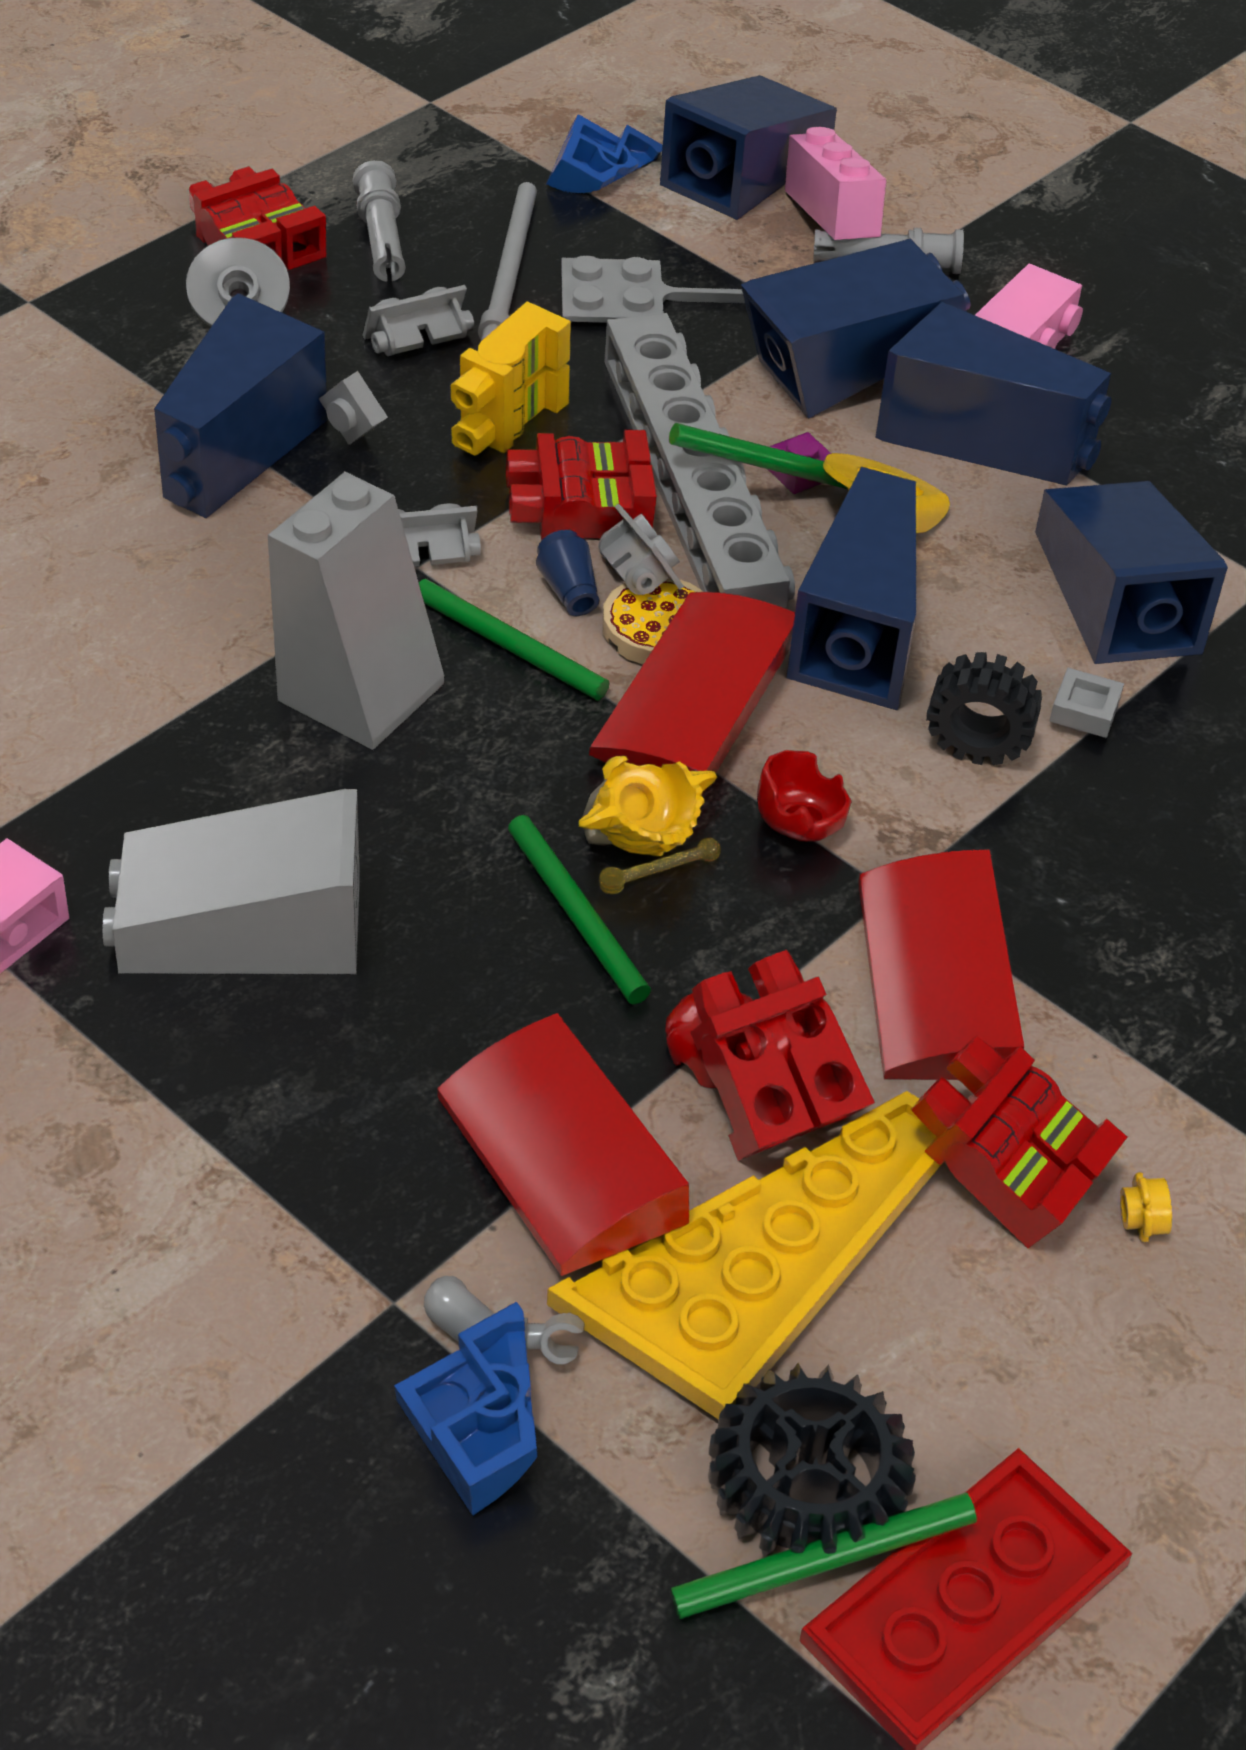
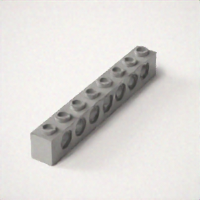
M667 313L608 319L605 365L632 429L646 430L651 458L650 465H652L655 483L700 589L703 592L745 596L787 609V601L792 600L795 596L793 572L790 566H783L780 560L776 535L772 529L767 530L763 523L759 498L756 494L751 495L746 486L743 464L674 446L669 443V433L675 423L729 436L725 427L720 428L717 423L715 406L711 395H705L701 388V378L697 364H690L683 334L676 333Z

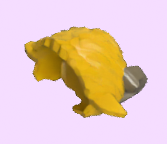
M626 756L610 758L602 768L604 781L590 794L583 818L579 820V827L584 828L589 844L603 846L613 844L629 853L662 856L665 851H670L676 845H683L686 838L693 834L692 828L697 825L696 819L700 816V807L705 803L702 792L715 782L717 778L715 772L689 771L687 766L681 762L663 764L660 768L651 764L637 766L626 763L628 760Z

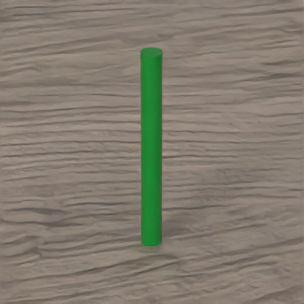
M675 423L671 427L669 433V443L671 445L848 490V487L832 478L824 470V461L679 423Z
M422 579L419 582L424 604L597 701L606 695L610 685L609 680L428 579Z
M520 815L514 818L508 826L509 833L630 1004H638L644 1001L651 992L648 983L527 815Z
M964 1492L888 1517L889 1521L884 1526L874 1523L863 1525L865 1538L856 1543L850 1538L847 1531L838 1533L837 1550L832 1554H826L821 1546V1540L807 1543L803 1553H793L789 1549L672 1587L670 1591L679 1619H683L976 1523L977 1516L974 1505L968 1493Z

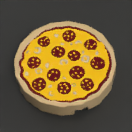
M668 578L651 593L637 595L629 590L626 583H623L611 591L603 604V636L608 644L609 640H611L612 643L618 646L617 653L624 658L644 664L690 592L703 591L690 582L683 580L680 581L684 587L679 590L672 580Z

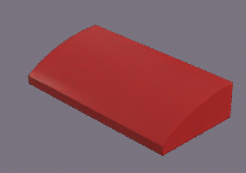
M690 592L590 746L589 755L603 762H607L610 758L616 756H626L628 759L626 763L637 766L651 764L660 768L663 764L681 762L687 766L689 771H714L716 774L790 650L795 612L768 602L740 595L717 592Z
M962 850L922 855L892 862L861 873L858 884L883 1078L938 1080L943 1076L946 1080H958L946 1067L957 1053L977 1035L1005 1059L1018 1047L1021 1046L1024 1049L990 850Z
M558 1013L536 1021L491 1045L468 1061L437 1088L438 1099L561 1276L689 1224L688 1181Z

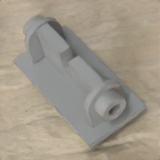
M465 285L449 289L435 287L415 297L402 300L397 298L385 299L375 306L369 307L362 336L364 340L371 338L376 353L384 352L387 356L422 348L424 340L419 330L423 329L426 330L432 345L465 338L468 331L474 330V320L469 310H461L467 288Z
M447 503L426 511L405 512L398 509L414 567L420 566L418 547L428 546L431 565L470 562L471 556L481 554L479 534L474 533L478 511L477 506L461 507L457 504Z
M617 504L615 508L623 520L606 531L600 538L598 548L602 557L610 563L626 583L629 590L634 594L644 595L651 593L668 578L672 580L679 590L683 588L684 585L672 570V567L680 561L660 534L657 535L642 514L632 519L623 507Z

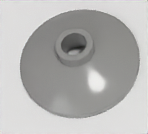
M248 238L219 240L204 248L194 258L189 267L186 279L189 303L196 315L210 327L232 298L230 294L237 289L245 290L248 293L246 297L279 312H283L290 293L289 275L281 258L265 244Z

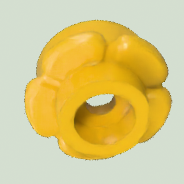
M1142 1172L1136 1173L1133 1177L1132 1187L1121 1188V1217L1126 1230L1138 1229L1139 1239L1142 1242H1149V1237L1152 1235L1169 1234L1171 1232L1172 1206L1170 1192L1164 1177L1146 1179L1143 1177Z

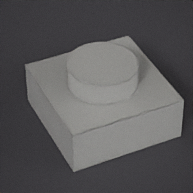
M358 371L339 382L319 398L326 409L330 423L341 432L348 444L361 438L388 418Z
M1067 668L1054 701L1049 721L1107 738L1125 683Z

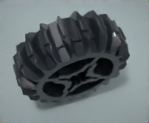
M797 1363L793 1370L790 1371L788 1381L782 1380L769 1369L766 1375L761 1378L760 1389L744 1383L742 1389L737 1393L736 1405L726 1404L719 1414L718 1429L711 1435L708 1454L711 1456L708 1472L709 1483L712 1489L718 1490L716 1504L720 1510V1515H736L734 1529L737 1531L738 1539L757 1532L761 1534L759 1548L762 1551L763 1557L774 1551L778 1545L790 1549L793 1553H803L807 1543L821 1540V1546L826 1554H833L837 1550L838 1533L847 1531L850 1538L856 1543L865 1538L863 1525L874 1523L884 1526L889 1521L888 1517L906 1512L908 1506L906 1499L912 1494L916 1475L913 1473L914 1468L911 1467L915 1455L913 1440L903 1438L905 1425L902 1414H884L887 1402L885 1401L883 1391L867 1397L860 1394L862 1384L858 1374L843 1385L833 1381L834 1376L829 1364L821 1371L818 1378H808L800 1364ZM758 1444H761L770 1453L769 1462L775 1467L774 1475L768 1480L759 1472L752 1457V1451ZM854 1449L862 1457L869 1471L871 1481L867 1486L854 1476L856 1467L848 1460L849 1453Z

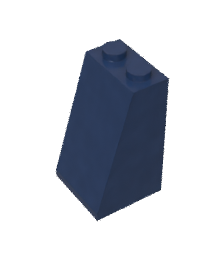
M761 75L671 96L665 103L660 185L738 220L786 184L789 135L806 134V130L812 127H825L834 130L837 108Z
M911 238L752 279L741 284L759 361L808 419L884 379L888 351L942 301L964 311L968 310L971 306L969 296L963 285L957 280L952 282L943 273L937 258L930 252L925 254Z
M239 293L230 299L154 408L163 498L177 506L208 518L328 420L326 409L319 400V398L327 393L324 331Z
M942 301L888 351L875 438L884 442L1067 486L1082 469L1089 470L1099 455L1101 441L1096 438L1099 426L1104 422L1111 406L1112 399L1106 395L1111 373Z
M861 467L798 589L786 678L898 710L901 704L916 620V481Z
M1150 481L1044 489L1035 533L1094 664L1203 654L1228 567L1224 559Z

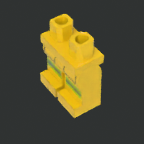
M527 301L480 342L478 351L468 348L460 355V377L451 384V400L456 408L461 410V420L451 428L452 443L455 447L474 456L480 454L488 446L505 453L513 446V440L523 434L524 425L544 408L557 414L569 404L570 365L566 363L570 360V320Z

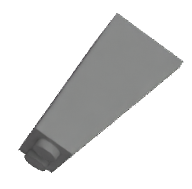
M344 472L268 534L278 701L374 750L444 684V673L395 496Z
M342 789L124 833L121 859H111L109 866V892L111 898H116V906L105 907L103 913V942L105 947H115L118 973L356 974L360 891L357 789Z

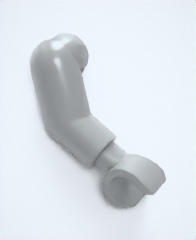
M455 1276L437 1278L431 1284L424 1297V1308L427 1316L433 1323L458 1342V1334L495 1314L469 1292L466 1285ZM560 1313L552 1316L546 1323H528V1318H524L527 1354L528 1349L542 1350L543 1355L555 1364H567L577 1357L578 1346L556 1344L552 1341L550 1335L558 1330H567L571 1333L583 1332L585 1324L580 1317L571 1313Z

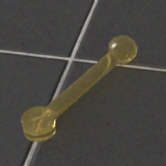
M704 838L699 841L695 848L623 871L616 867H607L600 873L599 886L605 893L616 894L622 891L626 882L698 859L712 862L719 857L721 847L716 839Z

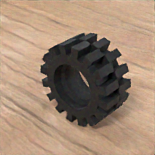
M976 652L972 663L966 654L958 656L955 665L948 662L943 667L941 675L938 674L926 716V721H930L928 730L931 736L939 735L937 744L943 750L953 745L955 748L952 756L959 760L963 759L965 753L974 755L972 763L978 765L983 764L984 757H990L992 765L1003 764L1005 754L1013 761L1020 757L1021 749L1027 751L1035 734L1041 710L1042 692L1041 690H1036L1038 681L1033 674L1023 678L1025 671L1023 665L1016 662L1010 669L1005 666L1007 657L997 654L995 663L987 662L986 652ZM965 703H986L996 707L1004 715H982L968 708Z

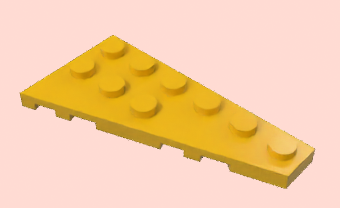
M908 1091L903 1092L843 1125L840 1135L812 1151L804 1147L785 1157L783 1167L758 1180L753 1175L689 1210V1224L653 1238L631 1251L627 1249L602 1259V1267L575 1282L568 1277L547 1289V1305L558 1313H571L580 1317L584 1321V1330L719 1420V1414L726 1404L736 1405L737 1393L742 1389L744 1383L753 1387L760 1383L761 1378L775 1365L941 1166L925 1152L936 1136L910 1110L920 1098Z

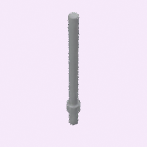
M524 182L518 187L489 309L482 314L478 328V335L481 341L509 317L508 313L537 194L536 187L529 182Z

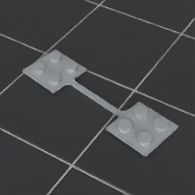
M593 256L562 258L561 260L562 317L571 322L607 323L608 319L664 313L663 302L665 300L745 303L742 289L677 288L666 285L661 279L660 260H646L640 257H631L626 260L598 259Z

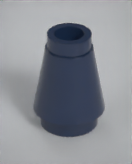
M559 530L547 535L537 547L536 566L570 615L582 616L592 612L597 608L600 600L597 594L588 542L580 538L572 530Z

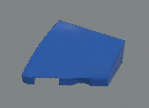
M578 114L568 131L546 185L572 193H587L600 190L657 159L662 152V144L629 125H626L618 137Z
M517 1302L458 1334L459 1350L394 1385L397 1402L472 1515L484 1509L510 1489L537 1458L529 1363L527 1361L524 1311Z

